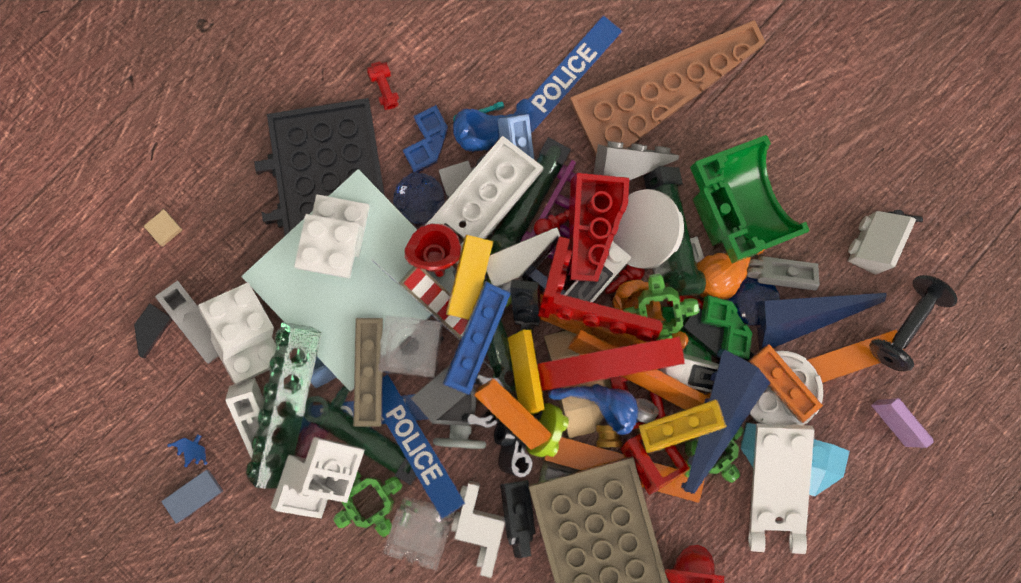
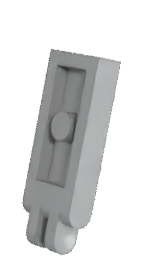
M764 256L759 257L757 260L750 259L747 275L750 278L758 279L759 283L814 291L820 285L817 263Z

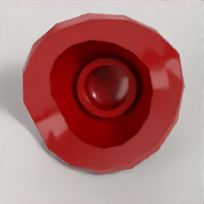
M431 223L422 226L412 234L404 249L405 259L416 268L433 271L437 277H442L445 274V269L450 268L460 260L461 245L459 238L452 228L444 224Z
M692 545L684 549L677 558L673 569H665L667 579L671 583H724L725 580L724 576L715 574V564L711 553L700 545Z

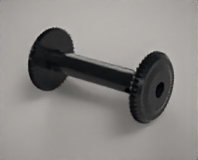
M920 275L914 278L913 287L923 298L919 299L893 337L892 343L884 339H874L870 342L871 353L885 366L901 372L912 370L915 365L914 361L903 349L908 347L933 310L934 304L950 308L957 303V295L953 288L937 277Z

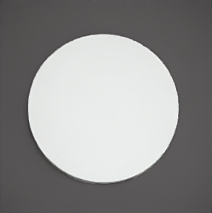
M650 189L636 191L628 196V206L625 213H623L613 242L632 257L628 261V265L643 269L661 266L674 251L677 252L684 233L682 213L679 212L673 200L662 192Z
M776 351L822 404L823 384L820 375L817 374L814 367L806 358L797 353ZM768 386L749 414L760 424L805 425L818 411L804 423H800Z

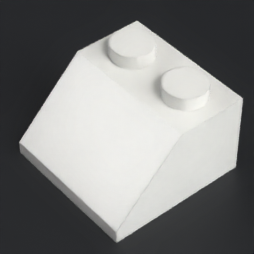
M881 211L865 216L858 228L861 230L858 239H854L849 247L848 252L851 255L848 262L875 275L894 268L916 219Z

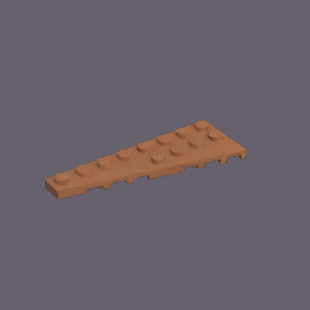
M751 21L571 97L570 103L595 157L598 144L607 145L608 141L622 142L623 147L629 148L632 143H636L759 50L766 42L756 21Z

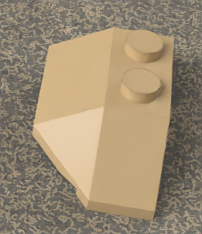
M563 331L544 336L549 361L580 355L568 348L570 341L576 336L575 333ZM609 378L566 387H560L570 388L576 386H592L594 384H599L603 387L606 386L607 388L612 389ZM571 396L559 400L563 415L569 418V424L566 429L568 438L595 432L596 426H599L604 418L594 401Z

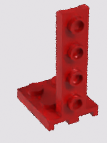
M559 236L538 316L549 318L550 314H554L559 319H573L582 322L588 327L599 326L607 328L615 334L636 336L641 341H656L663 326L659 320L561 295L572 250L567 249L570 239Z

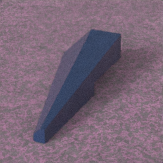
M886 293L758 301L760 327H757L759 351L768 344L775 348L885 302L887 295Z
M719 349L717 356L721 360L718 371L712 373L713 389L710 398H705L704 404L713 400L718 401L726 428L694 438L698 441L694 456H689L687 463L691 465L687 482L681 485L685 492L695 494L770 384V381L758 367L725 349Z

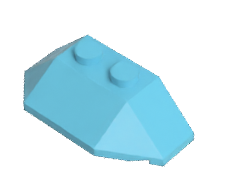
M746 423L740 449L753 467L756 424ZM813 440L809 495H818L844 477L850 451L833 444Z

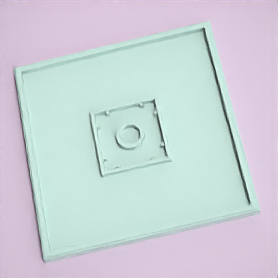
M359 169L328 196L365 203L370 206L359 257H354L350 279L300 270L294 267L304 219L241 276L247 283L249 282L256 293L350 392L354 390L356 318H383L384 361L390 356V352L392 354L432 316L394 281L396 280L399 283L413 267L405 259L404 249L417 229ZM372 260H374L382 269H380ZM453 266L445 269V274L442 277H437L433 271H427L451 294L455 279L452 271L456 270ZM383 270H385L393 279H391Z

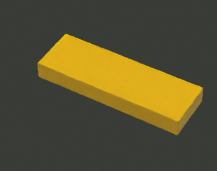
M465 235L446 312L447 315L469 320L483 286L493 241Z
M522 330L508 337L518 402L530 414H534L544 410V403L531 330Z
M717 400L639 426L644 446L648 453L726 428Z

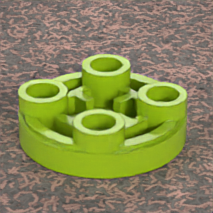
M544 403L543 414L539 422L551 433L548 441L532 450L526 445V450L537 457H544L546 455L553 457L558 452V442L562 432L568 427L569 418L563 415L559 407L550 403Z

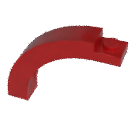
M680 337L539 363L537 368L541 391L682 365L685 364Z

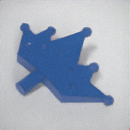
M197 434L194 441L182 438L172 444H167L168 447L178 448L177 455H181L184 452V467H187L193 459H196L195 464H198L201 459L204 461V465L207 464L205 447L198 444L202 437L201 435Z

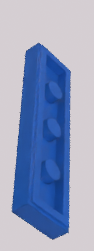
M484 282L443 381L444 385L465 394H470L511 294L510 292Z

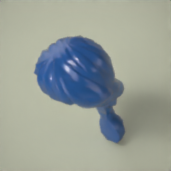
M522 99L517 104L514 114L497 116L487 115L476 109H462L456 115L453 123L455 140L466 151H489L500 138L498 118L525 115L534 111V106L528 99Z
M599 384L549 390L548 395L552 400H561L571 396L594 401L608 425L618 434L627 435L636 424L638 405L633 395L626 390L609 389Z

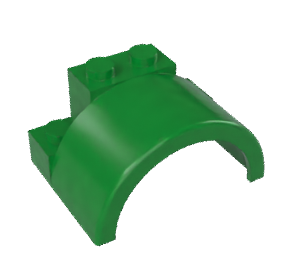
M767 135L698 160L690 167L700 190L692 199L712 246L723 242L732 264L809 232L806 222H797L787 215L772 190L766 166V155L771 145Z

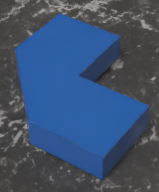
M436 105L413 116L424 139L402 150L414 174L438 162L446 138L448 126Z

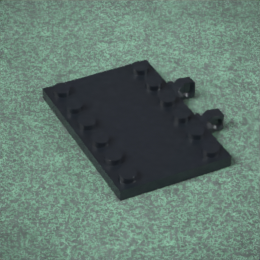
M369 98L267 114L272 154L267 155V160L254 162L255 172L258 175H261L262 172H269L276 178L280 203L277 204V209L272 210L271 213L265 214L261 212L265 225L278 224V228H284L286 236L305 218V214H310L313 211L316 194L329 196L358 169L385 196Z

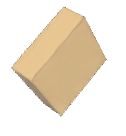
M164 209L144 225L146 230L161 246H165L183 230Z

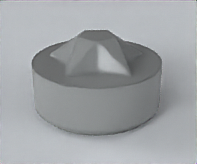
M643 398L635 399L638 405L637 420L644 423L654 421L659 413L657 407L649 400Z

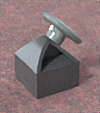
M449 365L411 399L432 424L450 425L449 438L436 437L433 439L434 445L484 449L486 442L470 440L469 434H471L472 426H470L471 424L463 423L461 420L464 413L475 415L477 398L474 396L476 389L473 386L468 395L444 385L443 381L450 367Z

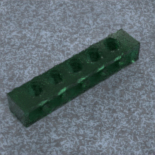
M282 322L281 328L276 333L275 355L271 357L269 363L270 378L263 390L264 405L263 409H260L258 413V432L252 440V459L246 467L247 479L255 488L277 489L288 455H295L322 332L312 326ZM297 348V354L289 359L290 352ZM292 374L290 382L283 385L284 379ZM286 401L284 408L277 411L279 404ZM280 427L278 434L272 436V432ZM274 454L273 459L266 462L267 457Z

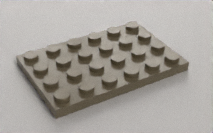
M632 456L528 485L555 583H668Z

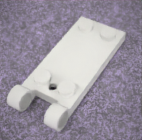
M502 136L426 225L431 223L444 224L452 228L463 239L465 235L486 239L542 173L543 166ZM466 222V227L461 228L459 224Z
M756 424L748 535L749 551L764 552L765 530L790 531V553L806 554V527L814 440L813 426ZM777 517L783 518L782 521H775Z

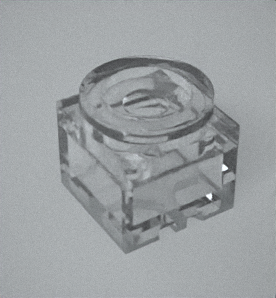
M386 315L381 338L378 371L434 379L437 376L442 323L413 317Z
M403 497L400 508L396 511L383 554L399 559L405 557L408 559V562L413 563V561H417L420 566L437 571L455 513L452 512L442 519L432 503Z

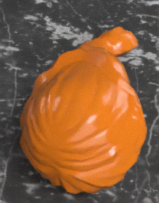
M715 253L714 255L704 257L696 265L693 280L694 287L697 288V292L703 298L706 296L724 300L731 298L736 294L742 281L747 277V268L751 257L733 264L727 253Z
M631 280L620 285L612 301L613 308L618 310H624L633 306L639 308L638 297L644 290H649L648 282ZM650 301V304H646L648 318L666 321L662 316L659 301ZM681 331L672 333V338L680 337L683 350L689 342L687 334Z

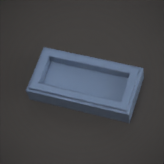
M205 470L161 502L177 524L218 496L223 490L210 470Z

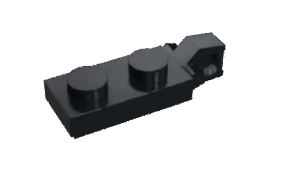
M512 280L510 292L515 324L521 325V331L531 330L533 338V330L535 326L539 327L541 317L538 316L541 307L539 282Z
M528 480L500 484L507 539L509 545H512L515 558L531 556L530 541H533V535L536 534Z

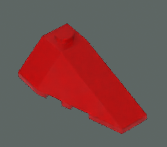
M576 173L571 179L569 201L570 250H572L570 280L598 282L609 254L610 246L618 231L619 223L628 206L629 178Z

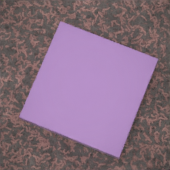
M881 399L871 405L905 447L927 448L934 442L932 437L900 399Z

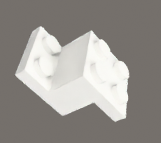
M316 194L312 215L305 214L294 267L300 270L350 279L354 257H359L370 207L369 204Z
M249 282L198 305V309L211 331V343L235 386L284 363V358L272 338L274 327Z
M314 437L307 458L288 455L271 508L280 512L322 518L328 499L347 503L364 450L359 447Z
M469 481L468 486L463 485L460 495L466 504L463 505L461 513L456 512L451 531L456 532L455 539L481 545L477 566L481 567L480 575L491 578L505 518L474 510L480 483Z

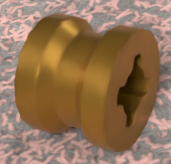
M596 426V431L599 433L596 447H623L620 434L616 433L611 426Z

